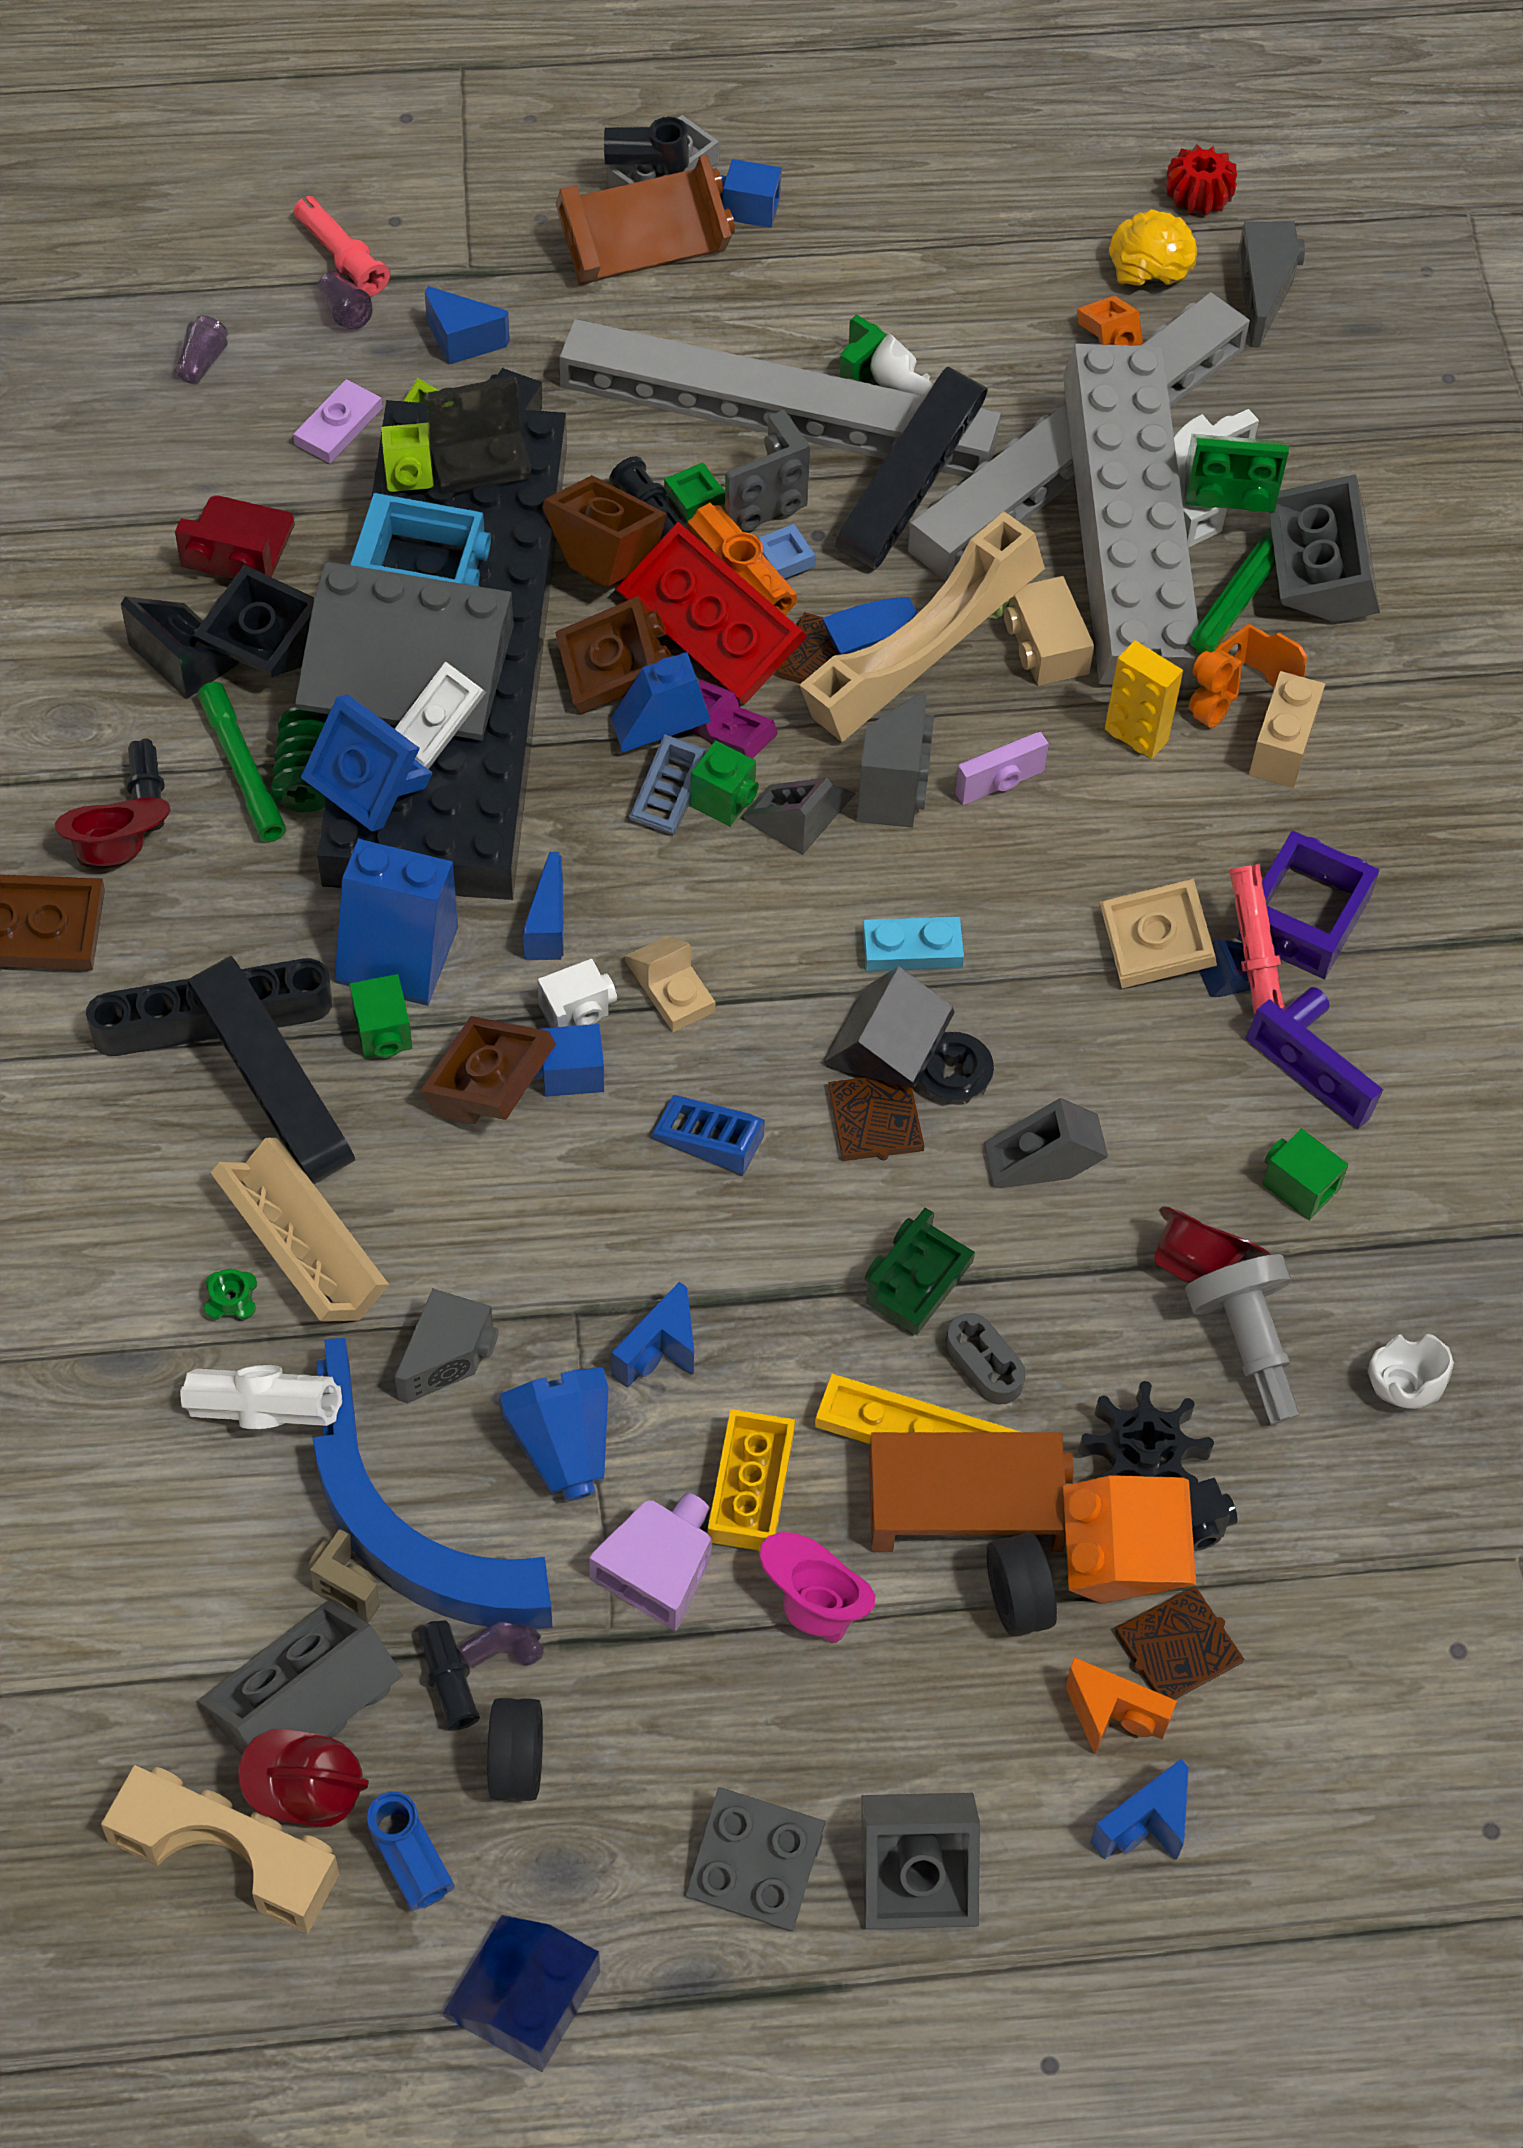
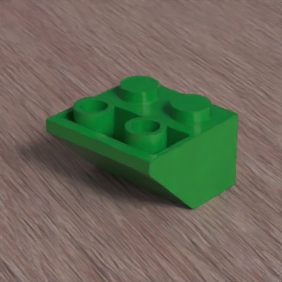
M1192 434L1186 460L1185 505L1240 509L1252 512H1275L1289 454V445L1283 441Z

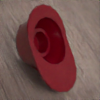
M153 797L133 799L109 805L83 806L69 810L59 816L55 822L56 833L62 838L71 840L80 865L85 867L117 866L126 864L138 855L143 846L144 832L165 820L171 809L169 802L162 798Z
M1162 1206L1159 1209L1161 1216L1167 1223L1155 1252L1154 1261L1157 1266L1184 1282L1191 1283L1213 1271L1236 1264L1240 1260L1246 1261L1272 1255L1251 1241L1207 1226L1179 1210Z
M271 1729L256 1736L244 1749L238 1765L239 1787L245 1801L257 1813L274 1820L312 1827H331L344 1820L354 1808L360 1792L366 1790L369 1784V1780L363 1778V1771L358 1758L343 1743L328 1736L292 1729Z

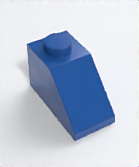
M687 652L674 657L663 658L657 663L641 669L611 717L622 752L663 739L664 734L672 736L711 722Z

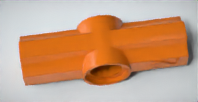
M708 503L697 509L696 514L688 521V531L787 616L791 608L797 604V593L764 557L763 545L760 539L753 534L743 532L720 505L714 506Z

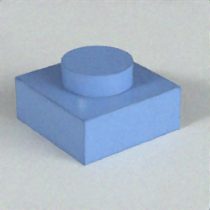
M795 524L759 537L763 545L764 557L784 579L815 567L816 555Z

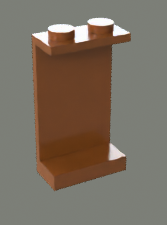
M708 155L699 157L695 169L584 195L579 194L577 185L560 189L556 207L579 285L712 254L726 249L732 234L735 232L734 220L729 208H723L720 194L723 192L721 176L717 168L712 169Z
M871 1432L868 1459L872 1552H893L895 1535H1020L1024 1533L1051 1535L1052 1552H1063L1066 1542L1063 1486L1072 1484L1074 1469L1072 1452H1063L1062 1432Z

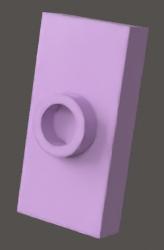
M346 379L293 434L294 445L330 464L383 409L382 398Z
M1041 732L1034 733L959 764L955 788L956 796L962 805H965L998 790H1010L1020 781L1044 772L1049 743Z

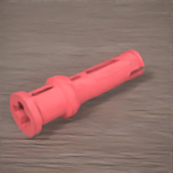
M306 196V201L312 208L303 199H300L294 207L293 214L295 218L332 254L336 269L342 275L349 276L354 281L356 291L363 297H371L381 292L390 279L389 268L383 262L376 261L370 255V249L363 241L352 239L323 209L316 198Z

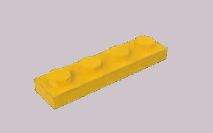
M833 1373L829 1379L815 1420L816 1428L870 1444L871 1432H1020Z

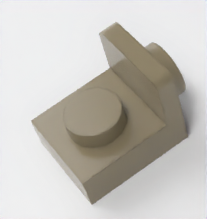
M339 1529L330 1542L323 1541L311 1557L309 1569L313 1591L315 1594L369 1623L380 1607L378 1587L374 1577L362 1567L352 1563L348 1564L347 1567L345 1566L352 1556L350 1534Z

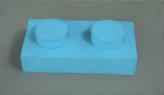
M960 917L875 919L863 921L866 971L893 970L898 966L904 970L963 968L964 952Z

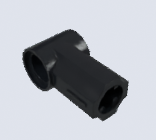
M668 116L655 120L650 127H605V164L652 165L657 172L663 175L683 172L689 164L686 124L676 117Z

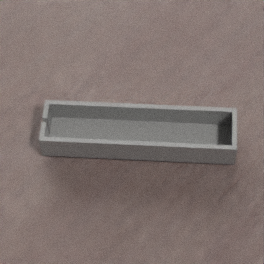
M1075 344L1063 373L1099 684H1113L1117 658L1136 640L1183 669L1180 686H1188L1193 677L1194 663L1199 657L1196 654L1197 648L1190 645V638L1198 628V619L1162 347Z

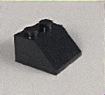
M243 565L193 636L196 641L274 677L302 667L315 597Z

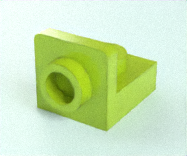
M427 423L381 427L387 489L390 492L432 488L433 476Z

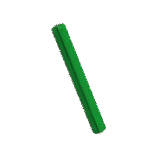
M1271 529L1265 532L1191 636L1190 645L1197 648L1196 654L1200 655L1204 651L1213 652L1217 649L1276 565Z

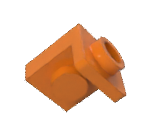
M1114 295L1077 308L1079 325L1097 336L1099 344L1141 346L1143 344L1139 311Z

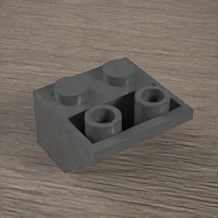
M915 695L866 727L857 822L913 828L915 809H925L934 715L925 714L927 695Z

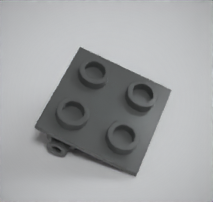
M718 1787L686 1897L793 1931L815 1856L817 1857L822 1843V1832L826 1821Z

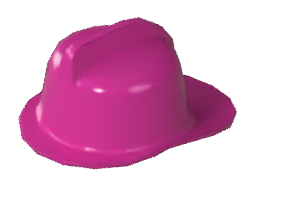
M779 1532L768 1536L761 1544L759 1559L762 1567L772 1581L784 1591L785 1614L789 1622L797 1629L810 1635L823 1637L831 1643H837L844 1637L852 1621L868 1616L874 1609L875 1594L871 1586L813 1539L797 1533Z

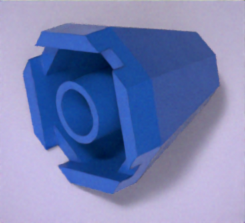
M603 1367L560 1373L562 1379L549 1382L547 1377L533 1380L503 1392L499 1396L498 1402L504 1423L551 1495L563 1493L565 1501L577 1500L595 1494L594 1484L604 1480L609 1387Z

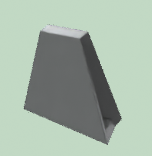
M828 778L770 784L743 814V817L749 824L803 855L856 793L832 785Z

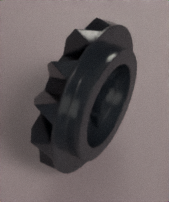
M944 1032L919 1082L925 1087L928 1096L933 1094L943 1098L946 1105L952 1100L962 1099L967 1104L973 1096L979 1093L984 1095L988 1084L993 1079L994 1062L992 1055L980 1040L969 1034ZM965 1060L962 1070L963 1076L954 1073L950 1077L946 1076L944 1078L945 1063L953 1067Z

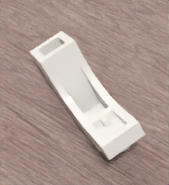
M1249 409L1234 416H1226L1213 426L1201 414L1187 423L1174 437L1188 548L1222 532L1227 508L1185 505L1186 460L1191 435L1204 434L1255 439L1259 420Z

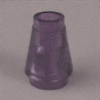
M331 271L321 277L318 288L334 321L339 326L348 329L363 327L370 320L373 312L369 294L341 276L338 272Z
M201 315L196 317L194 322H190L187 325L178 366L175 370L179 378L191 384H198L228 345L226 339L228 331L221 322L212 317Z

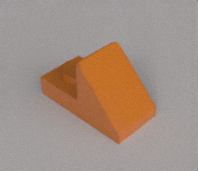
M1074 1657L1065 1685L1091 1749L1095 1754H1097L1111 1718L1120 1721L1121 1725L1134 1735L1140 1737L1155 1736L1163 1740L1177 1703L1172 1698Z

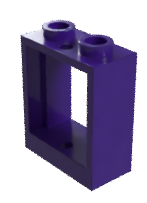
M1292 830L1262 881L1275 956L1279 955L1281 960L1325 980L1372 896L1380 869L1369 865L1361 858L1349 856L1324 845L1323 842L1314 837H1307ZM1290 866L1352 894L1330 934L1267 906ZM1239 930L1237 940L1242 942V936Z

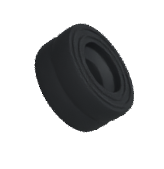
M1024 1533L1011 1538L990 1542L987 1545L986 1555L989 1583L999 1618L1006 1632L1011 1637H1018L1054 1627L1057 1621L1055 1589L1045 1553L1036 1536L1032 1533Z
M531 1698L494 1699L490 1713L487 1750V1781L490 1798L494 1800H536L540 1789L543 1752V1714L541 1702Z

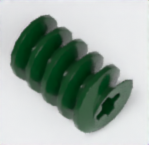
M296 706L285 711L278 721L279 733L276 737L277 749L275 751L274 779L271 783V790L276 801L284 807L296 812H313L324 808L326 796L303 780L301 776L329 714L296 709Z

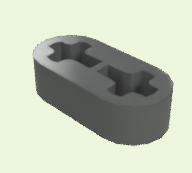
M964 1313L954 1318L949 1325L946 1337V1350L950 1358L987 1401L995 1404L1013 1402L1020 1396L1024 1385L1025 1367L1022 1361L992 1324L983 1316L975 1313ZM964 1332L969 1337L979 1335V1351L971 1342H966L962 1345L960 1343L961 1333ZM992 1367L1000 1375H1005L1008 1372L1011 1374L1009 1385H1006L1001 1380L995 1383L991 1382Z

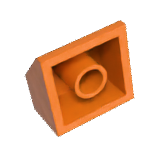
M1105 1476L1063 1486L1069 1591L1104 1604L1196 1585L1189 1480L1176 1477Z

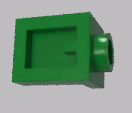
M855 315L849 322V344L844 348L839 358L840 378L866 383L873 377L870 370L871 358L880 342L886 336V333L879 326L869 323L859 315Z

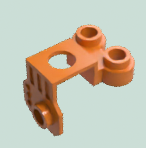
M1248 623L1221 643L1215 651H1204L1199 655L1194 663L1192 673L1197 677V682L1202 687L1194 692L1189 701L1188 708L1193 712L1194 719L1209 728H1214L1226 716L1230 703L1238 697L1241 668L1244 663L1262 672L1268 683L1275 687L1280 671L1305 678L1307 655L1300 644L1281 633L1270 636ZM1235 644H1238L1236 655L1233 657L1228 654L1229 650Z

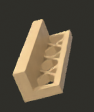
M265 1137L246 1163L218 1162L210 1172L320 1321H360L389 1286V1283L279 1138ZM326 1296L330 1297L333 1303H330Z

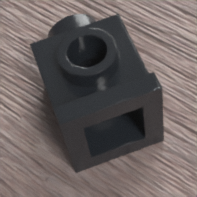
M1215 1477L1189 1485L1195 1551L1207 1549L1218 1543L1224 1537L1226 1528L1237 1524L1238 1521L1232 1498L1227 1493H1221Z

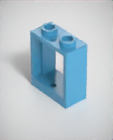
M374 493L350 565L479 586L480 571L477 570L479 560L486 561L488 558L491 534L484 532L482 512ZM392 534L464 547L455 579L382 566Z

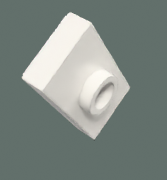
M445 662L396 726L395 730L420 748L415 760L429 769L486 692Z

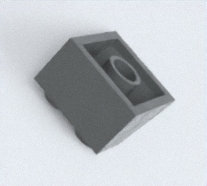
M973 1792L861 1795V1850L866 1929L979 1926L980 1820Z

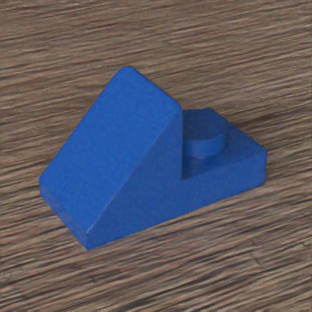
M680 1281L611 1352L612 1376L627 1388L640 1375L647 1377L659 1364L663 1354L689 1374H694V1343L688 1289Z
M1182 1759L1096 1823L1090 1843L1104 1859L1118 1849L1126 1854L1137 1847L1149 1834L1146 1827L1175 1860L1178 1859L1185 1838L1189 1769Z

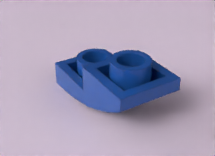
M900 597L858 605L824 617L823 622L838 655L870 647L889 637L912 620L918 613L910 597Z

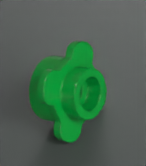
M224 1269L214 1272L207 1277L206 1287L209 1293V1300L204 1304V1311L209 1318L217 1320L223 1315H236L240 1319H248L255 1313L256 1306L252 1301V1291L257 1287V1279L252 1273L241 1272L236 1269ZM233 1292L236 1294L232 1299L226 1298L228 1293Z

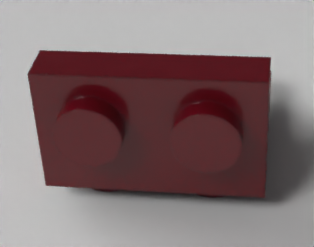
M219 495L212 496L208 499L198 522L181 518L177 525L175 536L180 565L184 568L234 579L243 565H246L272 577L295 526L294 516L288 511Z

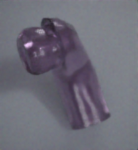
M507 1622L495 1623L459 1645L465 1661L472 1669L500 1652L515 1654L516 1660L525 1666L536 1663L544 1654V1647L539 1642L541 1636L532 1626Z

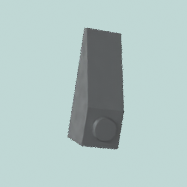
M1295 221L1244 222L1238 256L1247 318L1250 320L1249 334L1251 347L1261 346L1293 284L1297 265H1303L1305 244L1303 239H1297Z

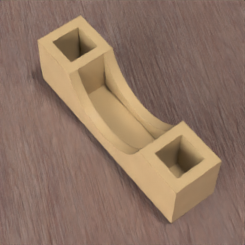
M134 1765L101 1823L109 1844L157 1866L173 1853L192 1845L215 1844L229 1848L239 1854L253 1870L252 1894L257 1911L303 1933H309L339 1876L336 1856L331 1854L333 1850L329 1845L310 1835H303L300 1840L281 1831L282 1826L277 1821L257 1812H253L251 1817L233 1810L231 1809L232 1803L216 1792L203 1790L200 1795L182 1787V1780L165 1769L154 1767L149 1772Z

